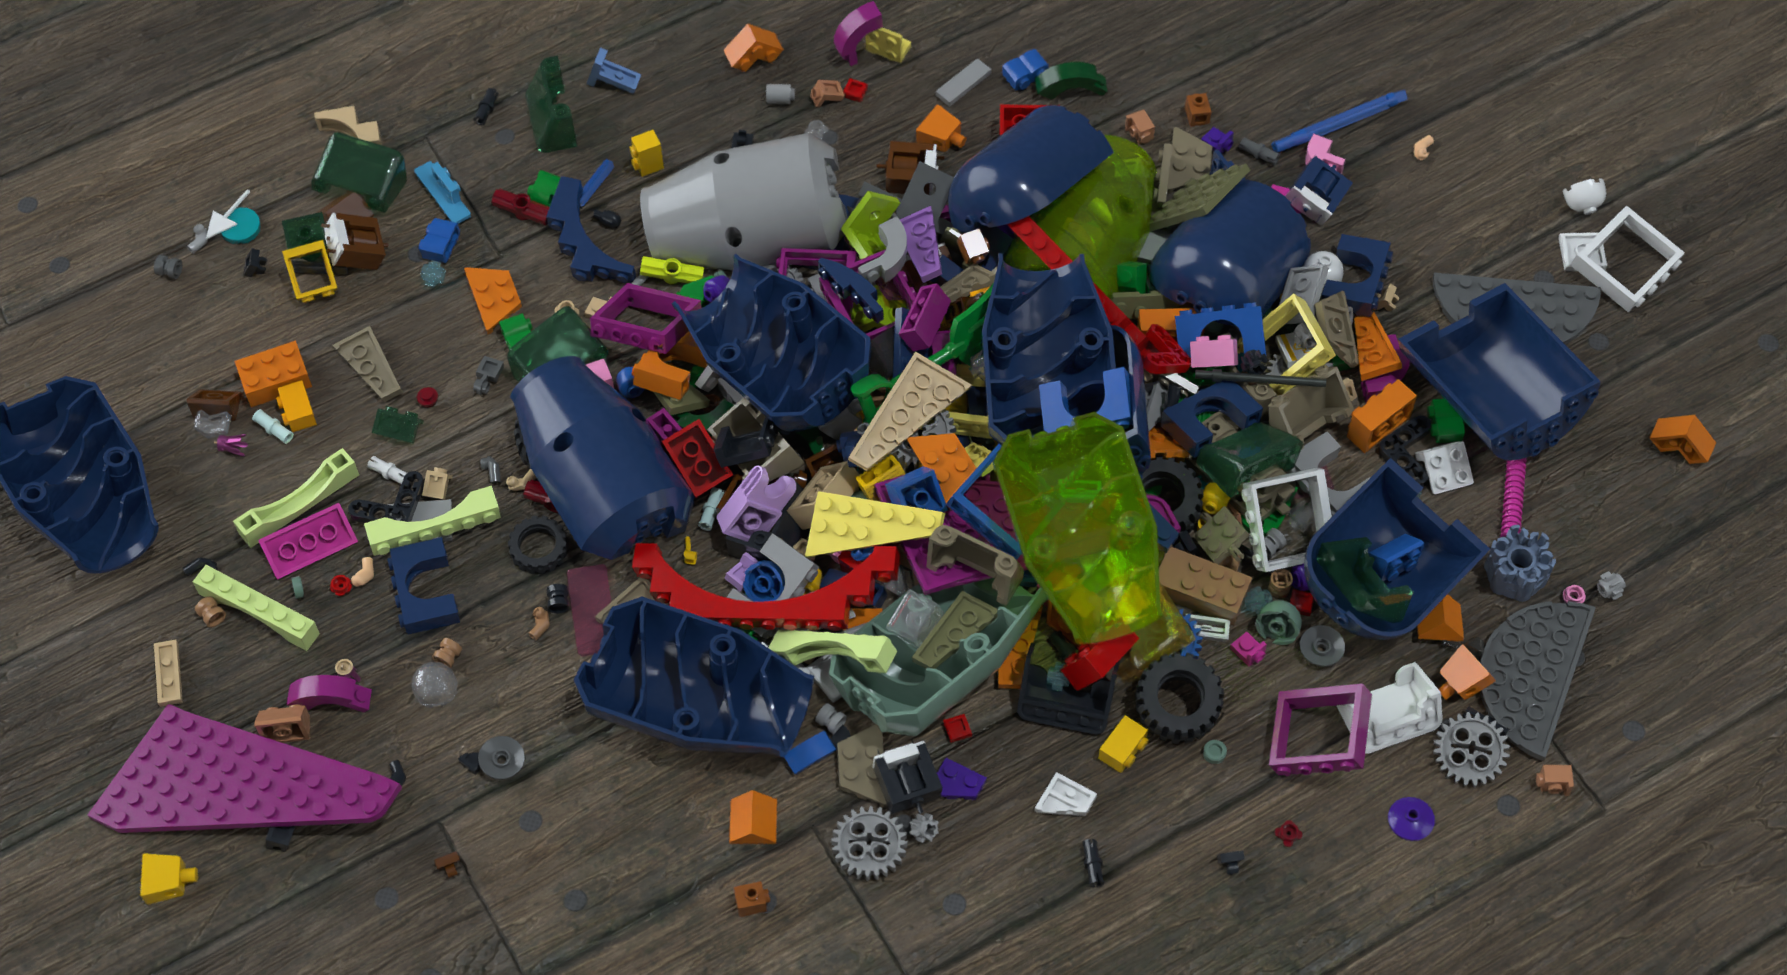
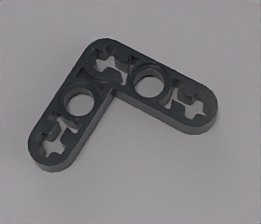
M1420 415L1383 438L1378 451L1386 462L1390 458L1396 463L1400 459L1408 461V466L1400 467L1412 478L1420 476L1421 480L1416 479L1415 481L1424 487L1428 474L1406 450L1429 434L1431 421L1428 417ZM1417 425H1420V426L1424 425V426H1425V428L1420 427V428H1418V429L1416 430ZM1405 433L1408 434L1411 437V439L1408 441H1404L1400 439L1399 435ZM1394 444L1392 450H1391V449H1387V450L1385 449V446L1391 447V446Z
M411 471L404 476L393 506L361 499L352 501L348 506L351 518L357 522L368 523L379 519L374 517L377 511H384V517L397 520L404 516V519L400 521L411 522L424 487L422 474L417 471ZM415 479H417L418 482H414L412 491L410 482H413ZM410 496L413 498L409 504L401 502L404 497ZM359 508L363 509V511L360 510L358 513L355 512V510H359Z

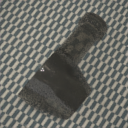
M1472 637L1465 643L1442 641V647L1458 650L1463 644L1478 661H1481L1483 657L1484 641L1479 637Z

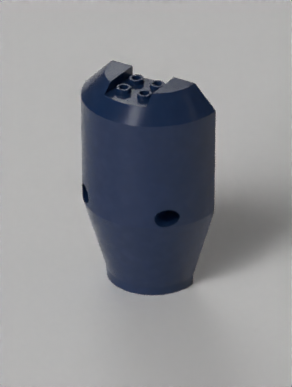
M998 253V267L982 328L989 434L996 442L1010 450L1011 453L1026 461H1029L1030 457L1045 459L1070 457L1072 461L1087 457L1095 453L1118 429H1108L1107 432L1100 434L1095 432L1088 433L1082 438L1081 435H1044L1039 385L1061 381L1067 389L1070 414L1074 417L1086 418L1095 414L1104 403L1105 388L1102 371L1116 369L1112 328L1085 264L1084 254H1079L1073 262L1060 268L1045 271H1025L1007 265L1003 260V253Z
M737 254L733 256L734 268L727 286L709 305L695 311H685L680 308L677 302L671 303L674 309L681 315L709 367L784 431L800 432L825 425V423L834 419L854 399H857L852 394V385L869 374L871 339L868 335L804 283L745 260Z
M565 356L551 360L531 371L515 386L510 398L516 409L530 467L581 550L612 560L630 553L633 544L640 543L647 537H656L663 532L669 538L686 531L695 502L692 490L643 413L588 368L581 358Z
M64 376L45 384L46 392L37 394L25 401L17 402L10 407H7L5 402H1L0 484L19 516L71 558L76 566L84 572L95 574L110 572L140 557L154 542L158 534L159 525L154 518L141 454L97 384L91 381Z
M639 597L611 608L603 623L604 636L601 639L598 653L593 654L590 663L582 662L574 678V683L586 711L591 716L692 751L774 754L780 757H784L789 752L798 736L810 703L814 684L813 675L803 672L742 630L645 597Z

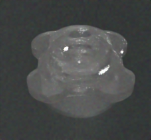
M814 120L809 123L805 133L811 132L822 140V136L828 132V127L824 126L823 122Z

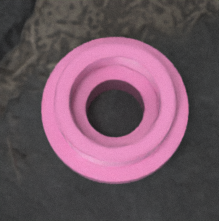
M1578 585L1568 586L1563 592L1565 603L1568 601L1584 603L1585 592Z

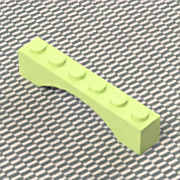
M343 448L325 459L317 471L294 492L272 504L250 509L235 519L233 522L239 535L250 548L254 547L259 543V539L276 532L358 477L359 473L356 464Z
M492 486L470 492L455 508L433 519L405 522L384 517L364 523L373 555L376 556L389 553L391 548L431 540L439 536L451 535L459 530L471 529L479 524L491 523L501 518Z
M205 565L193 580L198 594L203 597L211 596L218 604L234 607L253 616L279 633L287 641L306 651L320 634L313 620L208 565Z
M778 629L769 646L773 652L794 666L814 657L839 654L856 659L865 667L867 672L879 673L887 672L897 653L891 640L882 635L868 636L865 634L853 635L847 633L838 634Z

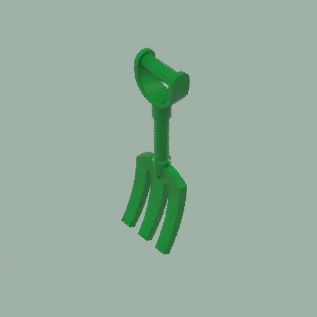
M993 284L971 307L954 318L950 330V342L927 359L941 366L951 359L958 358L970 367H974L983 360L982 328ZM902 373L891 380H887L879 374H871L852 385V394L858 398L864 414L863 423L870 424L881 407L880 405L876 409L871 392L885 387L884 402Z

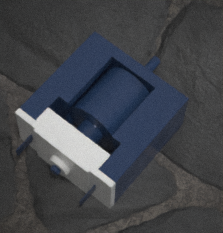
M1315 155L1304 167L1285 197L1290 200L1292 206L1322 226L1333 214L1353 182L1336 171L1335 165L1331 167Z

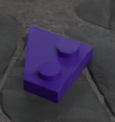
M945 758L937 772L943 787L941 797H947V799L963 798L965 800H976L987 781V777L948 758Z

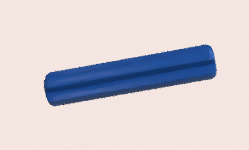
M604 160L584 185L580 207L587 203L614 168L611 160Z

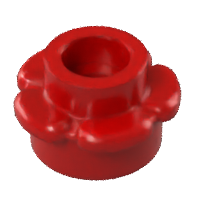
M344 575L335 576L331 580V592L337 596L349 593L352 589L351 580Z

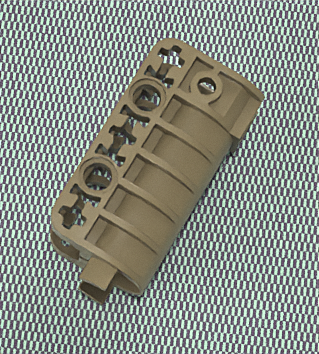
M1217 412L1202 422L1213 433L1211 449L1215 451L1211 452L1208 450L1197 456L1199 461L1196 459L1191 460L1192 456L1189 455V457H1186L1185 462L1197 475H1201L1202 480L1206 483L1220 482L1224 485L1229 484L1228 490L1232 492L1229 503L1245 517L1247 511L1246 503L1235 499V496L1242 495L1243 483L1285 475L1286 473L1240 433V427L1228 416ZM1205 469H1214L1216 473L1208 475ZM1295 481L1256 489L1261 521L1265 520L1275 511L1282 515L1291 511V508L1285 503L1295 491Z

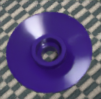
M1404 797L1392 804L1388 812V823L1392 831L1400 838L1408 841H1418L1426 838L1432 832L1435 817L1430 806L1421 799ZM1409 813H1413V814H1415L1417 817H1416V818H1411V817L1409 816Z

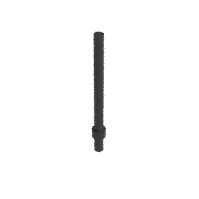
M1221 369L1195 371V379H1209L1212 382L1224 380L1326 387V379L1222 372Z

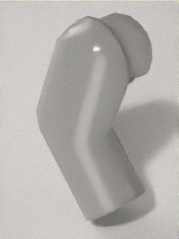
M198 224L193 228V231L196 233L195 240L187 245L192 254L208 242V239H206L208 230L202 224Z

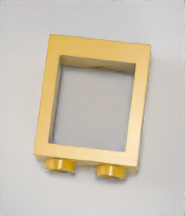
M323 240L282 251L298 301L302 300V303L315 300L314 296L322 294L323 297H328L335 294L334 291L338 290ZM321 252L331 285L301 293L291 260Z

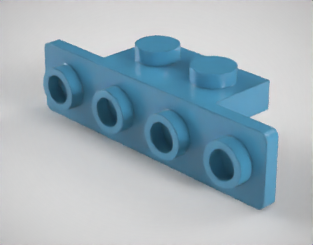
M429 161L414 169L416 176L451 222L459 224L471 217V213L461 201L459 194L461 188L456 181L450 179L451 176L446 167L442 168L438 162L433 164Z

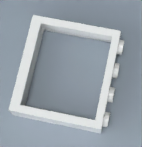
M1626 206L1576 255L1571 266L1594 285L1601 287V290L1629 313L1635 306L1638 308L1646 300L1644 298L1646 294L1651 296L1658 288L1656 285L1658 282L1661 284L1665 282L1670 276L1668 272L1671 269L1675 271L1682 263L1680 259L1685 252ZM1623 224L1668 259L1635 295L1590 259Z
M1313 468L1243 483L1242 498L1246 503L1247 511L1245 518L1250 527L1249 541L1253 546L1254 555L1252 556V561L1256 570L1268 572L1304 564L1306 554L1305 552L1268 561L1256 489L1308 478L1317 532L1332 517L1324 469Z

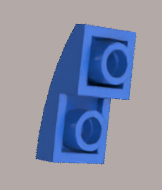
M822 731L791 749L784 758L794 774L798 775L815 762L819 763L837 749L826 731Z

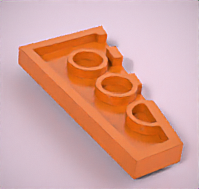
M1372 312L1371 317L1359 316L1354 318L1361 381L1401 369V360L1375 312Z
M1043 605L1002 666L998 669V688L1021 689L1026 656L1030 644L1034 643Z

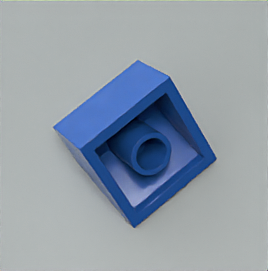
M922 466L885 484L892 504L939 512L948 510L934 469Z

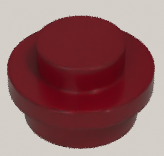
M425 387L417 393V401L423 407H433L438 400V393L434 388Z

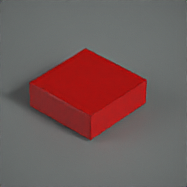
M849 78L843 90L844 98L861 103L868 89V84Z
M1293 589L1290 603L1297 608L1301 615L1310 616L1314 598L1309 592Z
M965 714L943 720L950 743L972 737Z

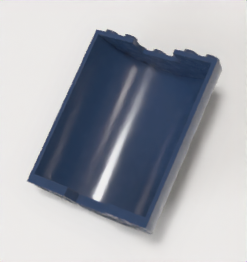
M1506 283L1471 300L1469 303V315L1440 331L1439 325L1433 320L1398 339L1401 352L1500 459L1519 460L1529 456L1534 457L1542 450L1555 446L1560 438L1580 421L1599 394L1600 380Z

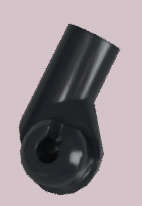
M394 760L389 763L392 771L389 779L400 783L402 786L406 781V775L400 760Z

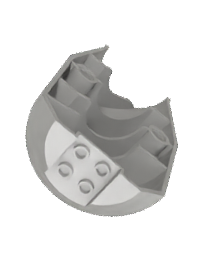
M811 132L714 152L656 184L642 188L640 194L641 214L652 258L661 260L675 258L683 264L708 269L733 270V256L735 254L745 260L763 266L776 263L778 257L781 256V248L834 250L845 235L841 227L847 220L846 208L839 198L838 191H836L834 185L837 183L834 171L839 170L836 149Z

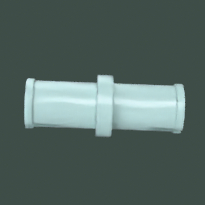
M259 409L253 415L252 420L254 422H257L265 428L268 434H273L283 443L287 444L293 438V432L282 426L278 419H273L264 413L263 410Z
M712 488L707 502L703 505V514L698 524L703 530L710 531L717 515L716 507L724 495V491L720 488Z

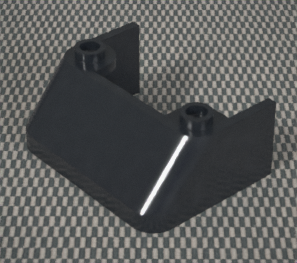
M779 478L768 482L767 485L775 483ZM795 481L796 491L782 509V515L777 520L771 533L763 530L756 531L751 535L748 542L727 535L728 556L741 560L742 555L747 552L756 558L758 562L770 560L759 551L772 533L792 547L801 538L806 539L811 528L802 530L787 511L803 491V488Z
M1031 643L1023 672L1017 707L1018 715L1024 720L1096 735L1103 733L1108 724L1120 661L1114 665L1111 680L1099 679L1095 681L1092 685L1091 693L1047 684L1048 673L1046 669L1032 664L1035 643Z

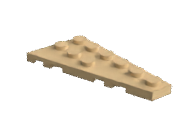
M915 352L848 460L868 471L967 392L972 385Z

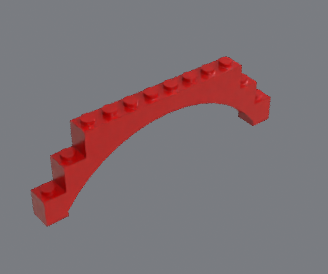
M1029 216L1007 224L1051 270L1073 262ZM1094 283L1110 325L1121 327L1132 337L1140 351L1142 361L1149 353H1160L1136 325Z
M655 543L635 544L632 568L637 577L643 579H650L652 577L650 593L655 601L663 604L670 601L669 606L731 627H740L746 630L760 627L766 630H773L775 628H784L786 630L806 628L811 631L818 629L840 631L841 629H848L851 604L858 607L873 605L875 580L880 582L898 580L900 555L896 546H874V551L859 566L832 584L795 598L764 602L726 598L697 587L680 576L663 559L662 551L658 544Z

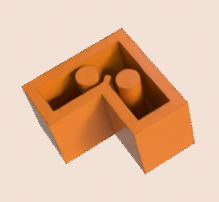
M747 24L724 49L731 66L745 72L757 59L772 63L783 51L775 33Z
M1696 415L1659 418L1650 436L1651 441L1660 452L1679 450L1689 464L1707 463L1716 445V441Z

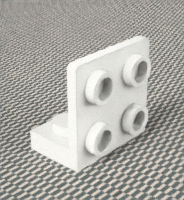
M1452 442L1415 452L1416 460L1425 462L1433 494L1474 483L1464 442Z

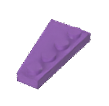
M929 206L900 219L907 235V253L923 283L942 275L932 208Z

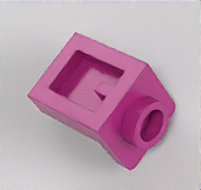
M1245 632L1231 644L1230 649L1249 667L1254 662L1259 663L1265 657L1267 644L1264 641L1259 644L1248 632Z

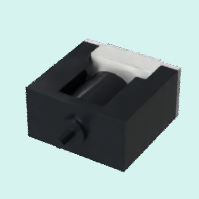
M911 738V744L899 748L895 747L893 750L886 751L881 755L879 750H877L878 755L874 756L872 767L891 814L911 807H917L919 814H922L921 804L941 798L943 787L924 741L914 744Z

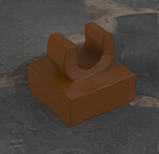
M457 851L434 860L438 870L445 867L449 878L458 875L454 866L455 863L460 862Z

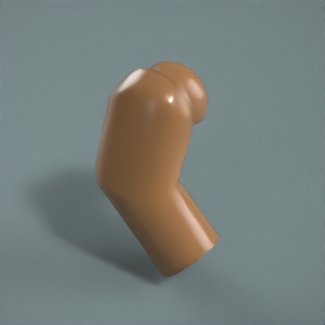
M542 607L534 609L533 616L535 617L536 626L528 633L535 641L550 626L549 614Z

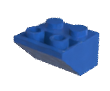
M1403 534L1369 552L1365 564L1379 583L1386 580L1392 581L1398 577L1399 573L1405 570L1407 572L1411 571L1417 566L1424 542L1413 536Z

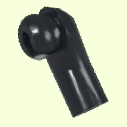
M198 557L184 566L183 570L187 576H190L199 569L202 570L205 565L215 570H218L217 563L213 559Z

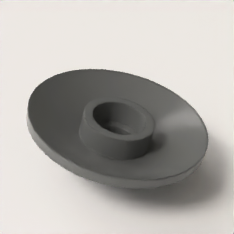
M1317 625L1303 633L1300 640V650L1308 662L1316 666L1327 667L1336 664L1343 657L1345 642L1340 633L1329 626ZM1322 647L1325 651H1320L1317 648Z
M497 736L489 739L483 744L478 755L482 771L487 776L498 780L515 776L522 769L525 760L524 750L520 743L507 736ZM500 758H504L506 762L500 764L498 763V760Z

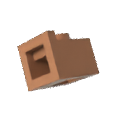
M1145 110L1126 116L1125 129L1130 131L1131 136L1136 138L1139 144L1147 143L1154 138L1155 126Z
M1543 765L1540 773H1537L1536 776L1537 787H1540L1541 791H1548L1551 794L1564 792V796H1569L1574 787L1572 766Z

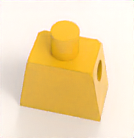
M143 854L140 896L146 904L183 896L185 883L198 881L197 868H186L184 861L179 856Z

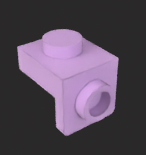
M745 552L740 562L726 573L724 579L739 591L744 590L745 571L752 564L757 563L758 560Z

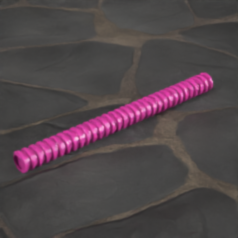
M1526 458L1507 460L1501 523L1502 533L1500 537H1506L1508 530L1513 525H1520L1518 533L1520 534Z

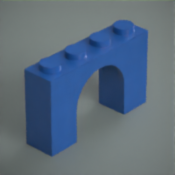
M1256 302L1243 304L1244 308L1235 309V305L1222 306V311H1214L1213 307L1202 308L1201 313L1192 314V310L1179 311V316H1175L1178 344L1191 358L1190 342L1196 341V337H1201L1203 329L1210 322L1222 319L1234 323L1239 328L1243 339L1244 354L1249 350H1260L1261 354L1266 355L1261 306H1257Z
M1124 367L1102 371L1105 388L1104 403L1095 414L1086 418H1078L1070 414L1067 389L1061 381L1039 385L1044 435H1081L1082 438L1088 433L1095 432L1100 434L1112 428H1128L1129 425L1133 424L1129 372Z

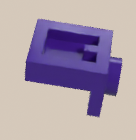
M1213 127L1201 140L1212 145L1213 152L1218 149L1222 154L1225 150L1228 151L1232 147L1234 132L1230 130L1227 134H1224Z

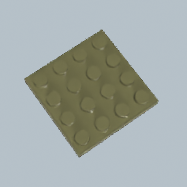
M1235 164L1224 171L1219 169L1212 175L1207 173L1199 179H1189L1184 183L1185 187L1173 194L1174 198L1165 202L1162 205L1163 208L1151 216L1152 219L1146 224L1148 230L1151 232L1207 215L1250 171L1248 165L1238 166Z

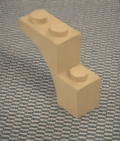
M354 106L314 113L319 131H338L349 135L359 144L363 155L383 152L377 121L359 124Z

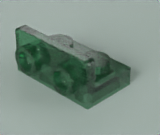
M386 406L385 410L378 408L371 433L414 444L419 423L423 424L424 420L419 419L417 413L406 411L404 415L398 413L399 409L389 406Z

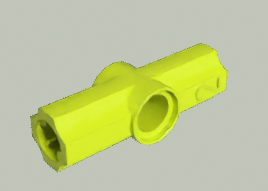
M645 256L642 258L640 275L664 279L669 284L677 282L688 284L702 279L704 267L683 264L675 258L661 260ZM673 269V270H675L676 272H675V273H671V272H669L668 270Z

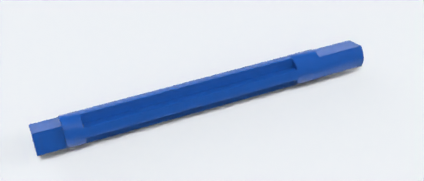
M1405 90L1391 92L1293 132L1287 137L1272 142V149L1275 152H1280L1290 147L1301 145L1310 141L1313 134L1323 136L1396 106L1397 103L1408 99Z

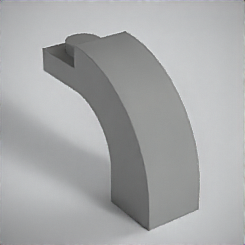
M898 217L879 225V237L886 246V251L879 258L858 267V274L869 282H874L879 277H882L885 282L891 280L898 274L905 263L907 235Z

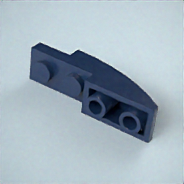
M824 258L818 260V273L823 280H828L835 294H840L844 300L850 296L855 304H860L867 318H872L876 324L884 320L883 308L877 302V289L869 281L840 263Z

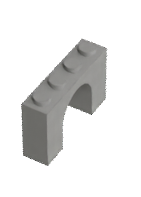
M1325 432L1306 444L1300 452L1292 453L1287 457L1286 472L1289 474L1313 468L1320 469L1337 458L1341 446L1328 432ZM1370 477L1347 491H1336L1327 487L1331 516ZM1308 478L1296 480L1300 488L1311 497Z
M773 533L759 551L782 569L785 576L784 590L775 601L802 596L807 583L812 582L818 574V565ZM735 588L726 597L735 600L753 601ZM753 627L752 630L761 637L768 639L777 632L778 628L766 630L760 627Z

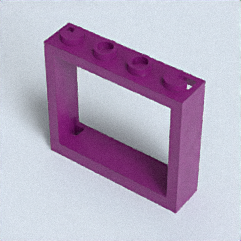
M781 248V256L776 261V267L779 268V274L788 276L789 265L818 266V260L824 258L847 266L857 262L856 251ZM849 296L845 300L843 299L842 304L850 319H852L853 300Z
M886 249L846 267L858 273V267L879 258ZM899 271L892 279L910 310L917 295L913 287L909 288L905 272ZM819 277L820 289L828 304L852 322L828 280H823ZM895 322L866 334L871 339V347L894 337Z
M627 283L590 317L591 336L666 354L689 331L681 315L674 309L671 303L675 301L682 310L695 311L701 309V300ZM627 306L676 317L663 331L613 320Z
M1363 683L1279 691L1269 766L1278 775H1285L1286 777L1291 774L1310 775L1316 772L1329 774L1333 771L1343 770L1350 772V770L1363 769L1372 693ZM1354 704L1348 753L1285 758L1292 709Z

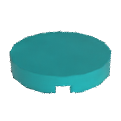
M236 208L228 216V219L238 225L221 232V235L232 244L248 243L260 233L261 223L259 216L249 208Z

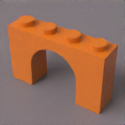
M687 332L666 354L651 350L644 353L640 362L635 364L632 369V376H634L633 385L681 400L689 390L690 372L664 362L681 360L706 368L708 364L691 333Z

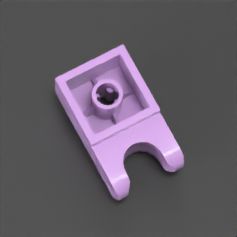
M755 466L716 516L723 534L748 542L751 535L756 531L763 530L769 532L782 515L781 510L796 491L795 480L788 476H781L775 483L767 485L769 477L766 469L761 466Z

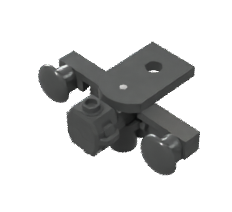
M920 161L902 199L864 181L855 207L847 206V210L851 214L867 191L896 197L900 201V205L895 210L899 220L931 206L936 232L943 235L947 227L953 228L952 223L941 218L940 215L949 198V191L954 177ZM925 184H934L936 191L933 195H927L924 192ZM948 249L953 262L956 265L962 266L964 263L963 257Z

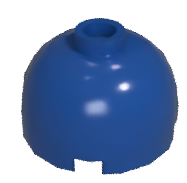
M763 560L752 564L745 571L743 588L751 600L754 602L775 601L780 597L785 587V576L782 569L776 563L770 560Z

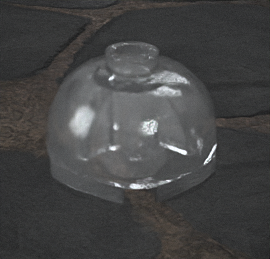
M441 662L423 664L412 677V690L415 699L421 705L428 708L447 705L457 693L458 687L454 672Z

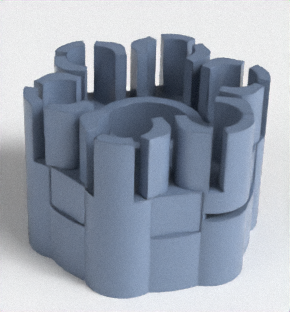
M1513 525L1508 530L1506 537L1493 541L1484 563V569L1487 572L1490 588L1495 594L1525 602L1546 586L1556 564V559H1552V553L1547 551L1549 537L1542 532L1539 540L1537 539L1539 536L1538 532H1532L1528 538V530L1523 527L1519 534L1520 525ZM1514 564H1519L1523 568H1518Z

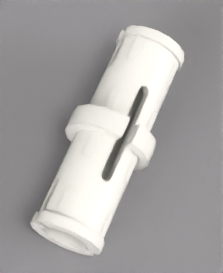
M372 456L367 465L369 469L382 474L383 478L387 480L392 479L402 484L403 478L407 474L396 468L395 464L387 463L376 456Z

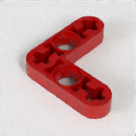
M1151 324L1146 332V337L1160 353L1147 354L1143 360V368L1152 374L1187 372L1191 366V358L1162 326Z

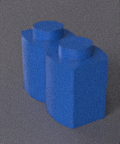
M1033 49L1024 53L1019 58H1014L1003 65V76L1014 90L1025 89L1031 82H1035V78L1047 70L1049 65L1039 52Z
M434 218L427 226V235L419 243V251H421L422 258L446 263L459 238L460 229L456 222Z

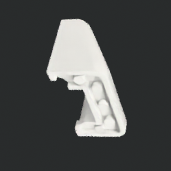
M1416 662L1405 665L1397 671L1396 683L1371 691L1372 701L1366 754L1434 731L1441 725V692ZM1354 704L1336 705L1349 732H1351Z

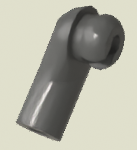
M491 456L481 458V468H489L490 483H500L499 464Z

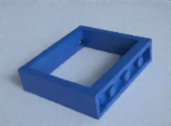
M999 443L952 495L946 505L995 548L1013 556L1017 560L1067 501L1059 495L1058 491H1054L1047 485L1042 477L1033 473L1027 464L1019 461L1012 455L1010 450L1005 449ZM993 461L1051 509L1022 544H1019L964 496V493Z

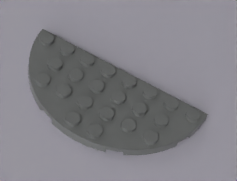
M1434 273L1432 277L1436 299L1438 298L1443 308V313L1452 324L1469 315V303L1471 300L1506 283L1565 345L1576 339L1588 327L1595 315L1601 295V287L1445 273Z
M1552 601L1525 607L1509 616L1506 621L1494 630L1481 656L1480 663L1496 680L1493 684L1480 691L1488 715L1492 717V720L1509 728L1506 734L1504 732L1501 733L1507 736V739L1512 744L1541 761H1544L1596 609V607L1571 601L1567 603H1552Z

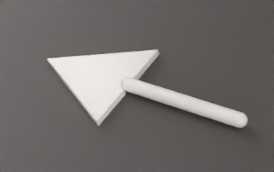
M246 190L224 216L213 211L206 239L238 225L228 219V216L247 197L250 190Z

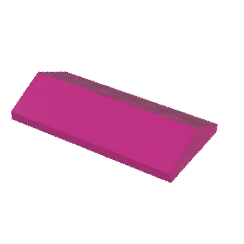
M340 503L258 540L277 580L358 542Z

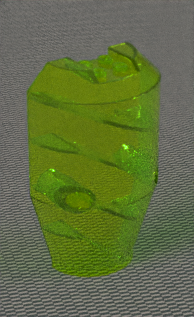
M1104 135L1114 153L1053 202L1029 215V217L1072 261L1077 259L1079 254H1084L1085 264L1092 281L1111 298L1112 293L1120 292L1117 283V265L1128 261L1136 262L1150 233L1153 185L1157 171L1151 157L1140 146L1122 137ZM1015 234L1003 258L1004 262L1013 268L1025 271L1051 270Z
M1092 412L1073 417L1070 426L1059 427L1051 433L1043 431L1032 437L1031 431L1028 429L1009 434L993 461L995 473L1025 565L1072 632L1075 642L1078 644H1091L1111 640L1140 630L1160 619L1163 613L1160 607L1157 525L1124 428L1098 413Z

